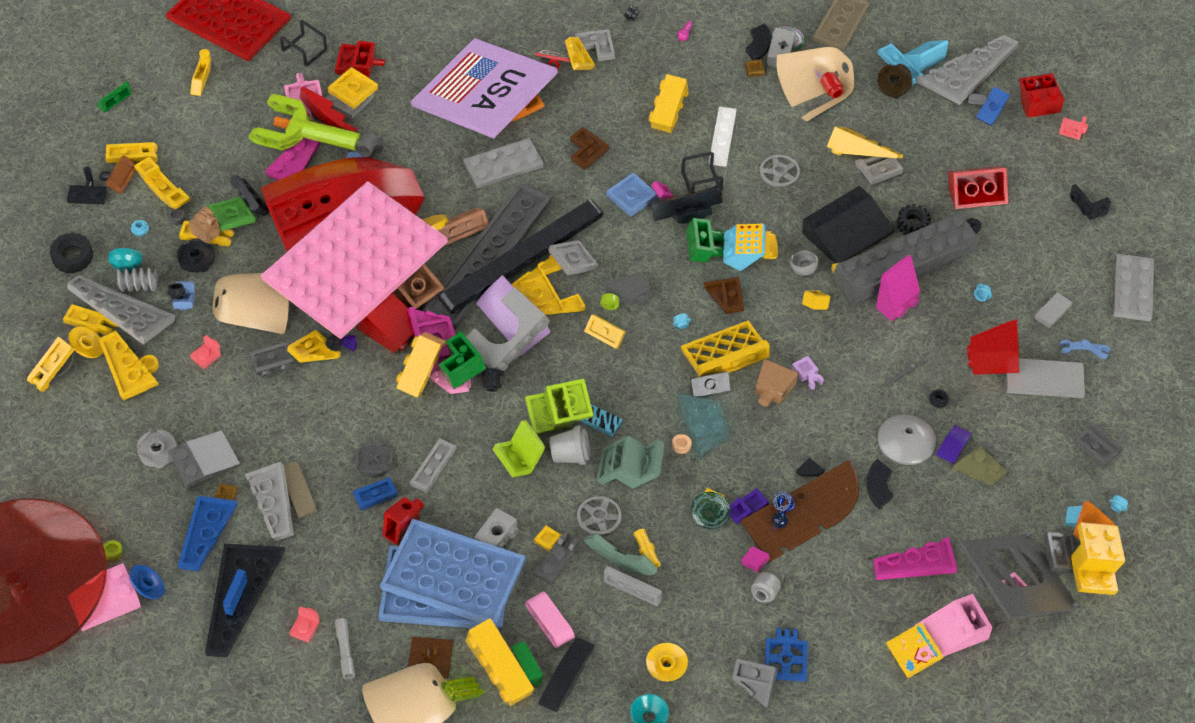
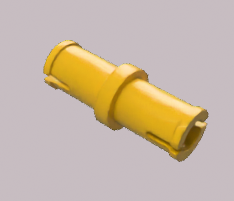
M645 529L637 530L633 535L640 547V554L645 555L658 568L661 563L654 551V544L650 542Z

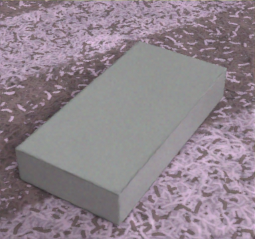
M1057 292L1035 314V319L1050 329L1072 306L1073 302Z

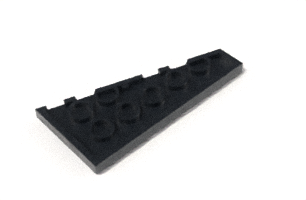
M224 543L205 650L206 656H228L286 551L285 547ZM240 569L246 572L247 583L232 616L225 613L223 601L237 570Z

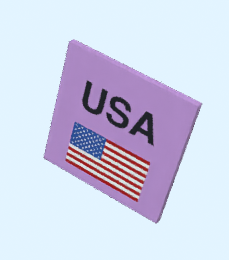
M474 38L411 101V105L495 138L558 72L555 67Z

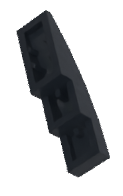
M577 637L574 639L547 684L538 702L539 705L555 712L559 711L573 690L586 661L594 651V644Z

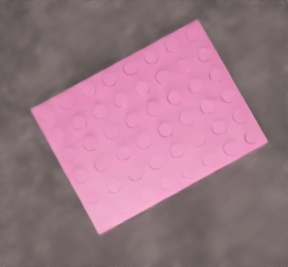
M367 181L261 274V278L339 339H342L448 241L447 237Z

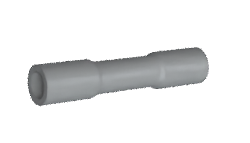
M340 618L335 620V628L339 641L342 676L344 679H350L355 677V670L350 651L347 619Z

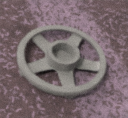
M772 155L761 163L760 175L766 183L773 187H786L797 182L800 176V168L797 162L788 156ZM777 157L786 158L792 162L785 165L784 163H779ZM772 159L773 168H763L764 164ZM794 166H796L797 168V174L795 177H793L787 172ZM764 173L774 174L773 181L766 178ZM781 177L790 180L786 183H778Z
M595 496L585 500L579 506L577 520L579 526L587 533H598L600 536H606L619 527L622 520V512L614 500L604 496ZM595 499H603L599 507L593 508L587 504ZM609 502L617 508L618 514L607 513ZM582 508L591 514V517L583 522L580 516ZM606 520H617L612 528L606 529ZM597 523L600 531L591 530L586 526Z

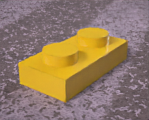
M595 314L591 315L584 332L615 349L619 348L626 333L625 330Z

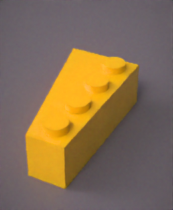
M491 618L470 629L465 642L488 673L491 682L499 689L502 700L512 706L531 695L534 691L532 684Z

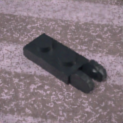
M233 175L230 182L234 188L239 189L242 199L249 203V209L255 214L267 215L269 209L253 187H251L246 179Z

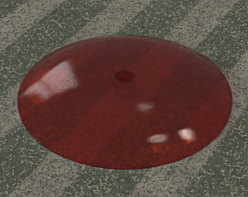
M35 498L16 499L0 503V664L30 660L56 649L85 625L102 597L107 577V559L103 543L92 524L77 511L66 505Z

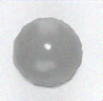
M807 250L799 251L791 256V261H789L791 269L795 274L809 276L817 269L818 257L813 252Z

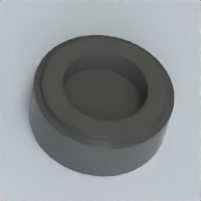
M180 207L170 209L167 213L168 221L173 225L182 224L186 220L185 210Z

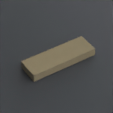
M298 461L284 465L288 495L297 517L300 518L317 512Z

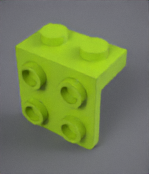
M524 420L520 422L511 441L497 443L492 450L512 478L532 473L545 446L529 423Z

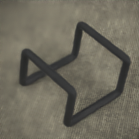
M300 20L301 34L293 41H289L281 36V50L286 51L289 47H294L303 54L304 65L309 66L327 51V40L324 33L304 20ZM304 25L322 36L324 49L308 62L306 52L294 44L304 36Z
M713 152L687 156L682 159L681 173L689 193L694 192L695 185L715 181L717 186L721 187V191L723 190L724 178L722 176L717 177L713 166ZM710 156V169L714 178L694 181L690 187L685 173V161Z

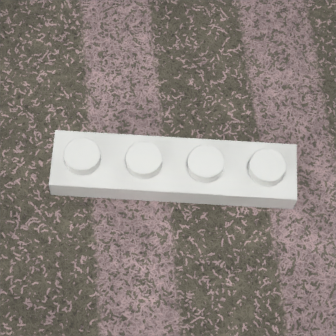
M719 107L711 152L714 153L713 165L727 166L737 109Z

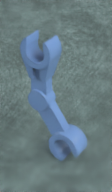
M1062 340L1060 346H1068V348L1062 349V353L1084 349L1092 351V353L1102 359H1106L1108 354L1102 351L1110 352V347L1107 345L1092 344L1088 340L1079 342Z

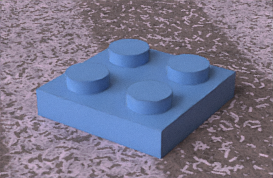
M634 172L606 191V196L630 217L658 198L657 193Z

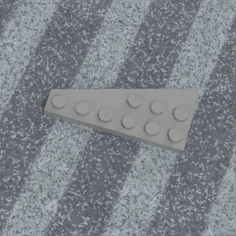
M1006 35L1000 36L988 42L987 46L981 49L978 47L968 55L965 53L945 63L943 67L937 70H930L929 74L925 76L920 75L916 77V83L960 105L970 93L1018 48L1019 42Z
M78 275L68 282V290L143 345L175 321L174 314Z

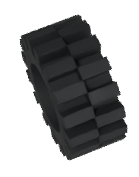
M908 204L906 208L903 206L899 210L896 226L899 228L898 231L900 233L903 231L904 236L930 225V212H927L925 207L921 209L922 205L916 207V204H912V207H910V204ZM915 218L921 223L912 224L907 219Z

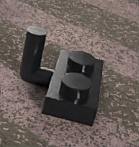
M84 167L86 184L85 186L70 185L67 202L104 205L107 194L106 186H93L94 180L91 168Z

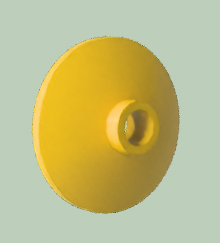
M75 327L69 332V344L75 348L78 354L87 358H97L102 355L103 350L99 342L101 337L96 332L86 327Z
M661 643L649 651L646 658V666L654 678L669 682L677 680L684 675L688 667V658L684 650L672 643ZM669 663L670 667H664L663 664Z

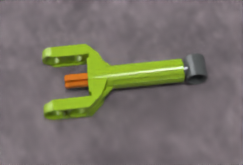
M271 94L267 104L276 112L293 116L291 120L281 117L274 118L273 126L286 129V134L260 127L252 129L249 134L252 142L282 151L295 146L303 138L354 150L365 157L371 156L378 142L377 137L372 133L366 132L361 137L360 133L313 122L308 117L306 108L301 100L277 94Z

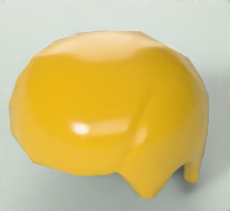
M765 231V255L762 256L764 259H776L778 257L776 235L771 234V231Z

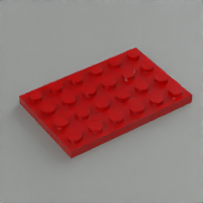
M180 0L166 13L168 20L248 62L291 20L289 13L263 0Z

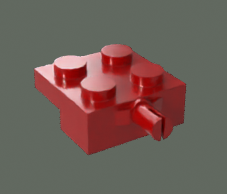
M358 41L357 45L341 44L335 66V74L343 75L352 67L370 78L374 65L384 67L385 59L375 58V42Z

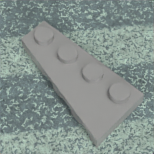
M278 462L245 474L246 479L251 485L252 493L258 501V507L264 515V520L272 539L278 541L293 536L284 464Z

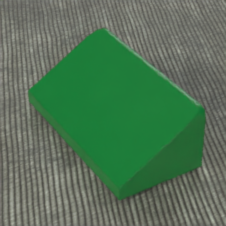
M126 81L100 99L96 106L103 112H107L130 96L129 82Z
M526 642L513 645L511 648L528 680L536 686H540L543 673Z

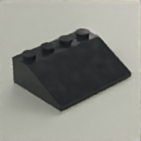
M860 186L804 218L802 234L835 264L853 258L894 232V228L872 196Z

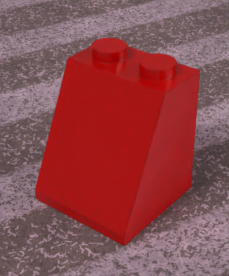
M393 293L373 309L357 327L359 331L393 353L398 349L402 352L409 344L407 340L410 337L415 338L408 308Z
M1017 319L970 337V345H967L968 367H972L973 374L1020 373Z

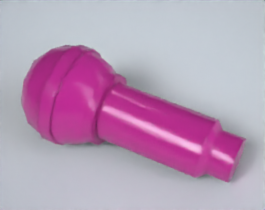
M688 21L683 29L678 31L677 37L680 41H686L689 38V31L692 27L691 21Z

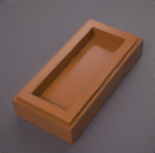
M125 155L121 156L105 184L118 194H121L136 170L134 165L136 164Z

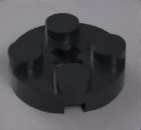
M195 238L189 240V243L185 245L183 243L178 248L177 259L183 270L194 273L206 272L215 261V251L210 243L207 244L201 239ZM196 253H199V257H192L195 256Z

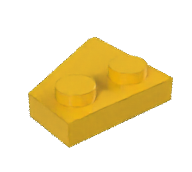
M569 37L565 40L573 70H591L595 67L579 37Z
M317 330L288 345L287 349L300 363L337 359L341 354L339 350L331 351L325 345L327 339Z

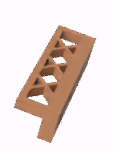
M476 207L448 219V224L438 230V232L447 237L448 242L445 245H448L485 229L489 223L485 211Z

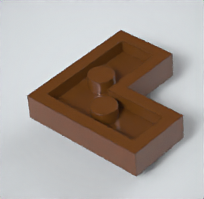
M584 127L571 136L570 141L580 148L571 156V161L583 170L587 169L609 151V145Z

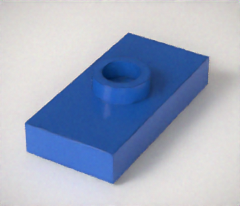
M994 87L976 118L993 126L1008 101L1010 94Z

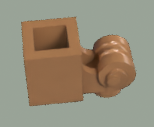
M206 206L189 221L191 234L207 244L217 238L220 233L217 218L212 210Z

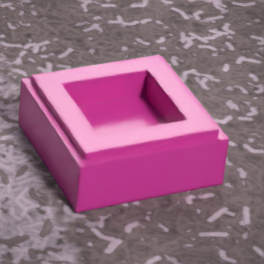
M658 181L651 185L659 198L663 200L674 198L667 185Z
M752 546L742 558L741 564L759 573L770 557L768 553Z

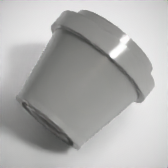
M581 425L574 426L572 430L550 437V449L554 463H579L580 465H586L587 460H590V445L587 431L582 429Z

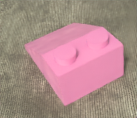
M123 563L103 571L68 597L82 631L141 607L137 593L130 582Z

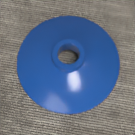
M135 565L131 568L129 579L137 592L149 599H159L163 596L165 586L161 577L153 569L145 565Z

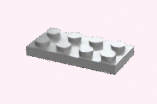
M530 138L463 159V164L476 189L543 168V162Z
M1124 254L1116 255L1114 317L1144 321L1152 320L1154 258Z

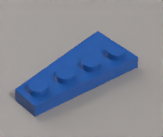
M204 496L197 497L179 559V569L200 571L237 508V501Z

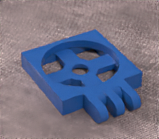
M777 627L776 639L766 638L765 665H769V662L779 663L782 666L781 673L777 672L776 679L806 682L808 641L797 640L798 629H793V636H789V628H785V635H781L782 630L780 627ZM782 645V652L770 654L775 647ZM791 646L799 650L802 656L793 655ZM784 656L790 658L788 663L782 661ZM793 664L803 665L801 671L797 674L790 673V666Z

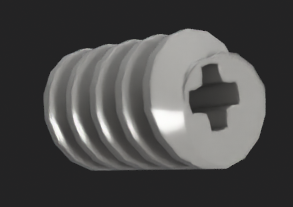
M125 268L124 274L121 273L120 269H117V285L121 292H125L126 289L129 292H133L134 287L137 292H140L141 288L147 292L149 287L151 291H156L158 284L156 268L154 273L151 272L150 268L147 269L146 273H144L143 268H140L139 273H136L135 268H133L131 274H129L127 268Z

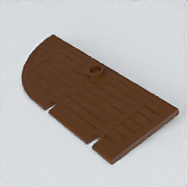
M847 460L742 519L740 522L758 548L769 554L770 559L768 561L771 562L784 554L781 547L784 546L790 551L820 534L821 530L818 526L822 525L827 530L849 515L856 504L859 494V481L856 470L851 461Z

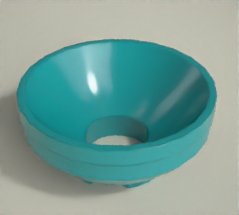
M118 248L108 253L109 264L116 270L120 269L121 273H124L125 268L131 273L133 268L137 269L142 264L143 255L134 249Z
M644 694L637 697L632 703L630 716L633 723H666L669 709L667 703L661 697L654 694ZM645 713H653L655 720L653 722H646L643 719V715Z

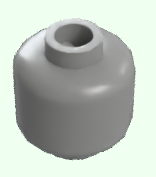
M768 572L759 574L751 586L754 598L764 603L773 601L781 589L779 579Z

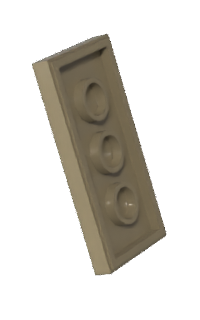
M834 0L813 35L812 40L845 51L868 11L870 2L864 0Z

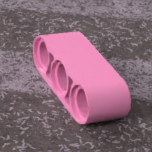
M544 591L525 601L528 611L555 648L575 638L572 628Z

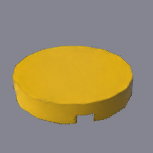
M443 214L422 219L437 231L448 224L447 216Z

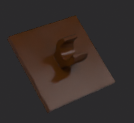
M412 637L408 667L421 663H430L438 669L443 678H449L453 640Z

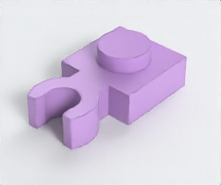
M808 356L792 364V370L798 373V377L802 382L808 380V386L812 390L815 389L814 381L823 385L824 380L818 374L819 369Z

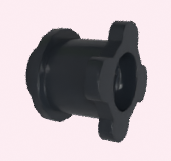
M494 368L482 371V375L485 376V382L482 386L486 388V391L496 392L502 388L500 376L504 375V371L495 370Z

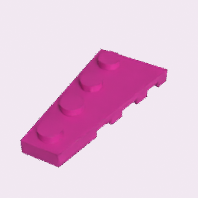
M949 537L943 538L938 543H926L921 548H909L907 552L901 554L896 552L873 559L876 580L957 573V565Z

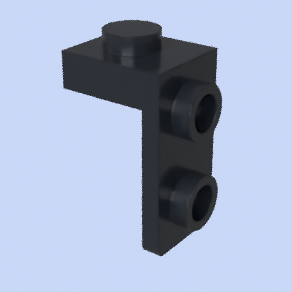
M1077 184L1072 185L1070 199L1079 206L1082 214L1086 215L1089 220L1099 216L1104 217L1108 214L1111 205L1108 197L1092 203Z

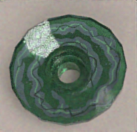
M703 492L696 496L691 504L692 519L704 529H718L725 525L729 519V503L719 493ZM706 511H712L713 515H707Z

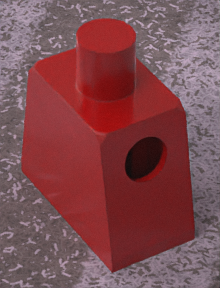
M403 497L384 512L382 536L399 546L412 519L419 521L420 510L424 507L422 501L417 498L411 501Z

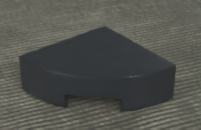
M810 458L796 470V474L802 477H818L824 473V469Z

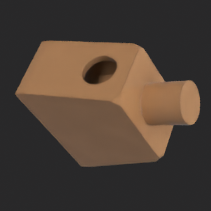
M765 359L755 392L760 396L759 404L765 407L769 406L771 401L780 404L796 386L798 373Z

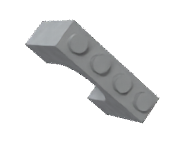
M515 287L501 301L518 317L519 328L516 335L510 341L503 344L489 342L475 328L467 336V339L480 353L484 364L488 368L505 371L513 359L518 358L521 351L530 345L539 332L544 331L550 322L547 316Z

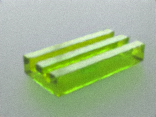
M473 676L444 681L441 685L452 702L481 697L484 693L483 689H478L480 686L478 683H473L475 681Z

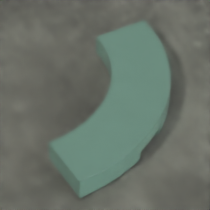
M598 533L588 535L583 540L596 553L624 570L640 575H653L658 570L645 555L638 556L629 553L623 555L617 552L618 549Z

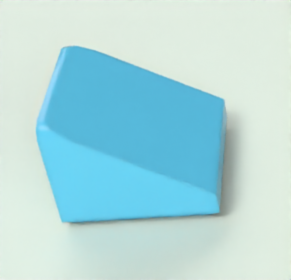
M1082 506L1067 508L1065 525L1076 527Z

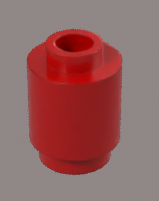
M826 72L822 75L820 83L828 96H831L833 99L840 97L844 90L837 75L834 72Z

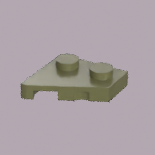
M980 446L952 467L954 472H963L968 474L970 478L982 480L984 483L992 486L1005 477L1008 472Z

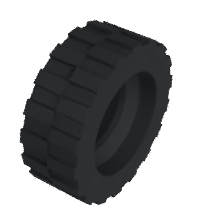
M71 232L60 235L50 246V256L54 267L58 268L61 272H80L84 268L86 269L92 262L93 251L90 241L80 233ZM70 247H78L81 250V254L73 259H65L62 256L63 251Z

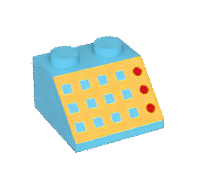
M736 224L724 233L723 262L742 271L764 256L765 225Z

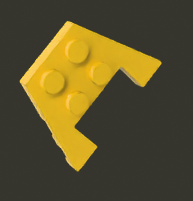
M552 255L545 262H540L533 271H528L511 284L513 288L515 287L545 315L585 311L586 308L579 294L562 300L559 299L546 276L562 269Z

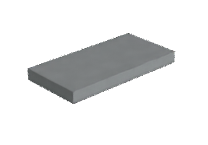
M1019 359L1020 373H1006L1007 393L1084 398L1083 363Z

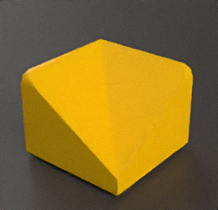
M819 290L804 291L802 304L813 310H826L829 307L831 296Z

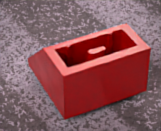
M1053 73L1019 78L1021 104L1027 118L1061 113L1064 97Z

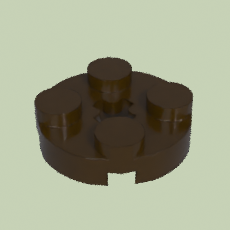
M890 64L880 70L877 83L879 90L884 95L898 99L911 89L913 79L911 71L905 65L897 64L891 66ZM899 78L897 83H892L891 79Z

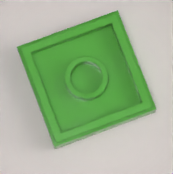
M242 197L207 206L217 218L220 231L255 222V216Z

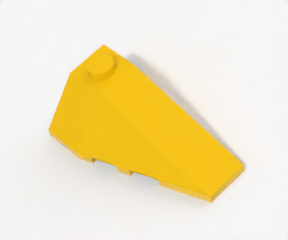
M835 127L827 147L832 149V153L840 156L841 154L903 158V154L883 145L878 146V142L867 139L866 136L847 127Z

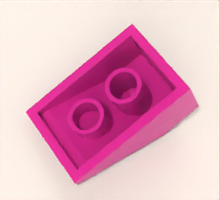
M907 255L882 274L876 308L891 321L897 317L901 318L910 307L914 308L919 302L920 288L910 255Z

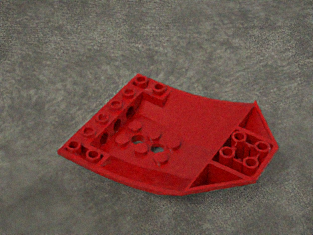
M350 157L296 172L261 187V190L284 247L288 252L367 181L414 215H417L425 197L412 169L370 157ZM323 197H330V201L328 203H321V199ZM312 204L311 208L304 209L305 205Z

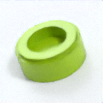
M607 293L601 296L600 305L604 309L615 310L619 307L620 299L615 294Z
M116 540L106 542L102 546L104 558L109 561L119 559L123 554L121 543Z

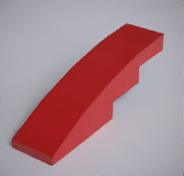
M304 86L301 87L300 99L324 125L357 133V128L345 123L346 116L333 109L334 102Z

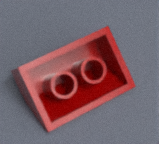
M992 166L948 171V187L955 209L1008 204L1006 167Z

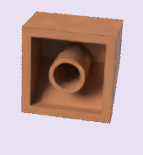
M423 264L393 293L404 305L409 308L414 307L416 310L445 290V288L429 268Z

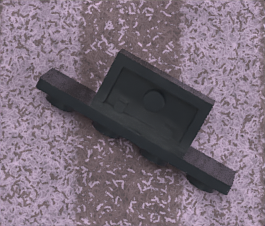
M714 186L653 203V219L658 221L673 217L678 224H685L693 218L703 219L708 215H712V208L710 206L723 203L721 187Z

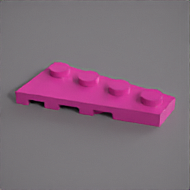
M303 138L295 146L286 149L265 170V174L277 181L305 170L321 142Z

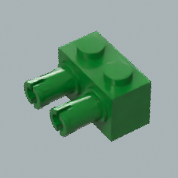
M693 218L686 229L689 261L707 263L712 256L724 258V246L714 245L713 241L724 243V233L726 231L712 230L711 220Z

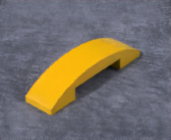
M150 157L134 165L145 183L169 207L177 209L191 200L181 188L177 189L160 171V167Z

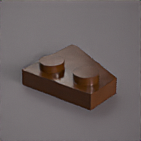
M739 277L704 282V288L725 314L744 311Z

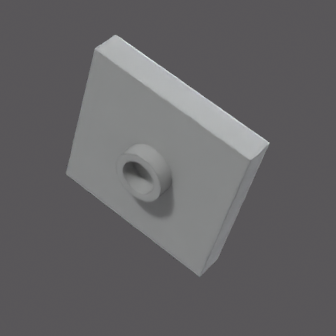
M579 240L549 246V253L567 276L592 271L598 267L597 262Z

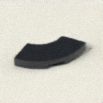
M765 23L750 30L753 41L746 47L745 52L752 60L762 59L768 52L771 35Z
M876 459L868 472L867 492L872 503L880 510L893 498V493L889 490L887 479L890 477L892 470L879 459Z

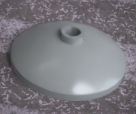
M907 414L896 415L887 419L881 425L878 432V445L882 453L890 460L902 465H916L931 457L936 447V435L932 427L923 419Z

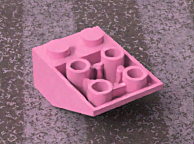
M973 594L951 602L919 622L923 623L943 657L988 640L993 628Z

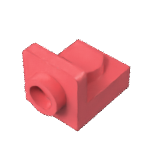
M1083 116L1082 122L1064 118L1059 134L1080 140L1081 135L1086 134L1089 125L1086 124L1087 117Z
M207 335L203 337L204 344L190 355L191 359L203 369L221 356L219 343Z
M299 607V616L290 630V636L309 643L320 623L319 615L312 608Z

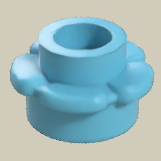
M144 220L135 221L131 225V232L138 237L146 235L149 230V225Z
M978 284L974 290V296L977 300L983 302L992 297V292L989 286Z
M686 313L679 314L673 318V325L678 327V329L687 328L691 318H688Z
M1114 495L1113 499L1109 500L1112 510L1118 513L1127 510L1128 501L1123 497Z

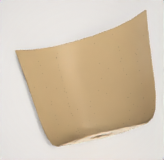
M822 47L777 55L778 78L791 107L826 93L820 83L821 78L817 77L815 71L821 77L826 72L835 73L837 71L839 74L838 79L843 85V94L801 117L805 121H809L841 102L854 89L852 62L837 48ZM843 62H846L849 67L848 73H845L842 69Z
M263 273L228 275L217 281L213 298V314L218 321L279 334L285 333L289 300L262 280L261 274ZM219 297L218 306H217V308H216V307H215L216 298Z
M430 663L410 666L366 683L362 688L365 703L374 723H442L456 709L454 694L438 669ZM433 680H436L438 686L433 684ZM441 682L447 686L449 692L444 689Z

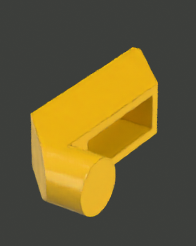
M207 49L199 52L200 59L192 78L190 95L201 96L210 73L211 56Z

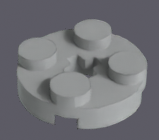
M157 430V432L151 433L150 431L144 434L137 443L138 457L143 464L160 469L171 462L168 458V450L177 445L174 437L169 432ZM161 446V450L154 451L153 447Z

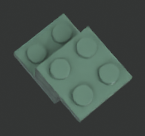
M626 436L602 448L597 482L605 484L617 479L634 489L659 477L664 454V442L658 439L645 446L632 437Z

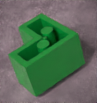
M462 331L445 341L451 357L441 362L439 366L444 378L453 389L486 369L482 356Z

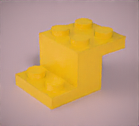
M1080 523L1077 527L1081 545L1071 555L1077 591L1115 595L1118 592L1115 572L1125 562L1118 526Z

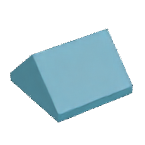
M948 40L928 41L907 52L904 56L922 72L946 58Z

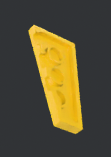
M117 331L99 338L123 401L159 385Z

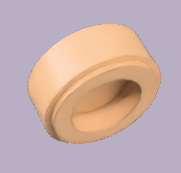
M679 434L673 438L672 448L675 452L684 454L690 451L692 442L687 435Z

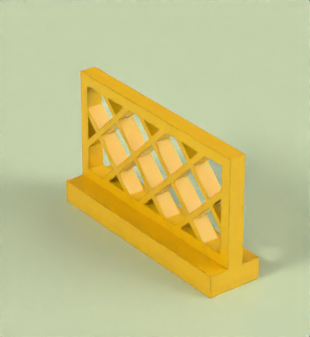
M749 320L681 346L683 354L693 366L698 376L721 371L731 373L770 358V344L767 340H763ZM744 328H747L749 330V333L744 334L739 333V331ZM726 335L733 337L731 341L722 338ZM736 338L746 339L744 344L735 342ZM749 340L758 342L753 345H748ZM708 342L716 343L715 347L706 346L705 344ZM719 344L729 346L727 350L718 348ZM732 347L741 348L735 352L731 351ZM692 348L699 349L697 354L691 353L688 350ZM704 350L712 353L709 357L701 355L702 351ZM715 353L724 355L719 358H714ZM698 360L707 361L701 365L697 364Z

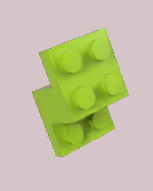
M584 379L546 386L544 393L525 397L531 427L537 435L571 428L574 421L593 418L594 416Z

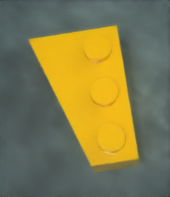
M666 74L665 80H661L659 87L661 92L659 95H656L654 101L655 109L650 112L649 121L651 122V128L672 133L679 117V110L684 105L682 103L684 96H688L687 79Z
M427 332L419 335V337L416 336L411 345L413 351L411 355L408 354L404 361L406 367L397 376L396 382L398 385L396 388L415 397L421 396L431 375L432 368L439 359L442 346L445 347L446 345L445 340Z

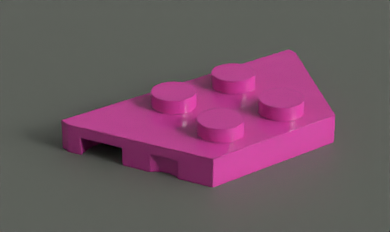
M414 307L408 309L415 337H419V335L427 332L447 341L455 335L449 316L436 315L430 311L415 310ZM447 345L445 347L442 346L438 355L439 359L434 364L431 375L441 369L439 366L441 362L451 357Z

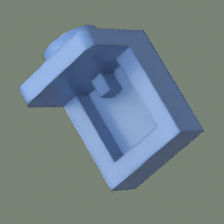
M176 281L175 283L184 285L186 293L182 298L173 300V309H192L195 301L194 282Z

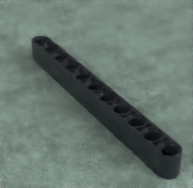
M592 199L587 200L444 291L438 300L450 314L457 312L483 295L502 275L505 279L513 276L547 254L550 245L564 243L599 220L604 212Z

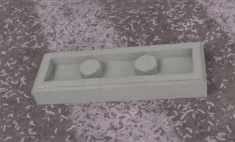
M439 438L410 481V486L428 493L456 451L457 446Z
M609 566L604 570L605 583L655 606L660 604L662 600L661 590Z

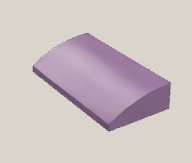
M502 275L485 291L476 304L504 337L510 341L518 331L519 320L501 301L513 289L512 285ZM548 326L544 331L539 332L534 341L526 346L520 355L526 353L550 333Z

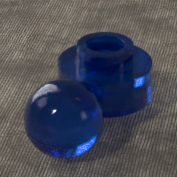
M785 491L778 492L773 499V505L778 510V513L772 518V523L776 528H784L788 524V517L785 514L792 510L795 504L794 497ZM785 500H787L788 502H787V504L784 506V505H783V502H784Z

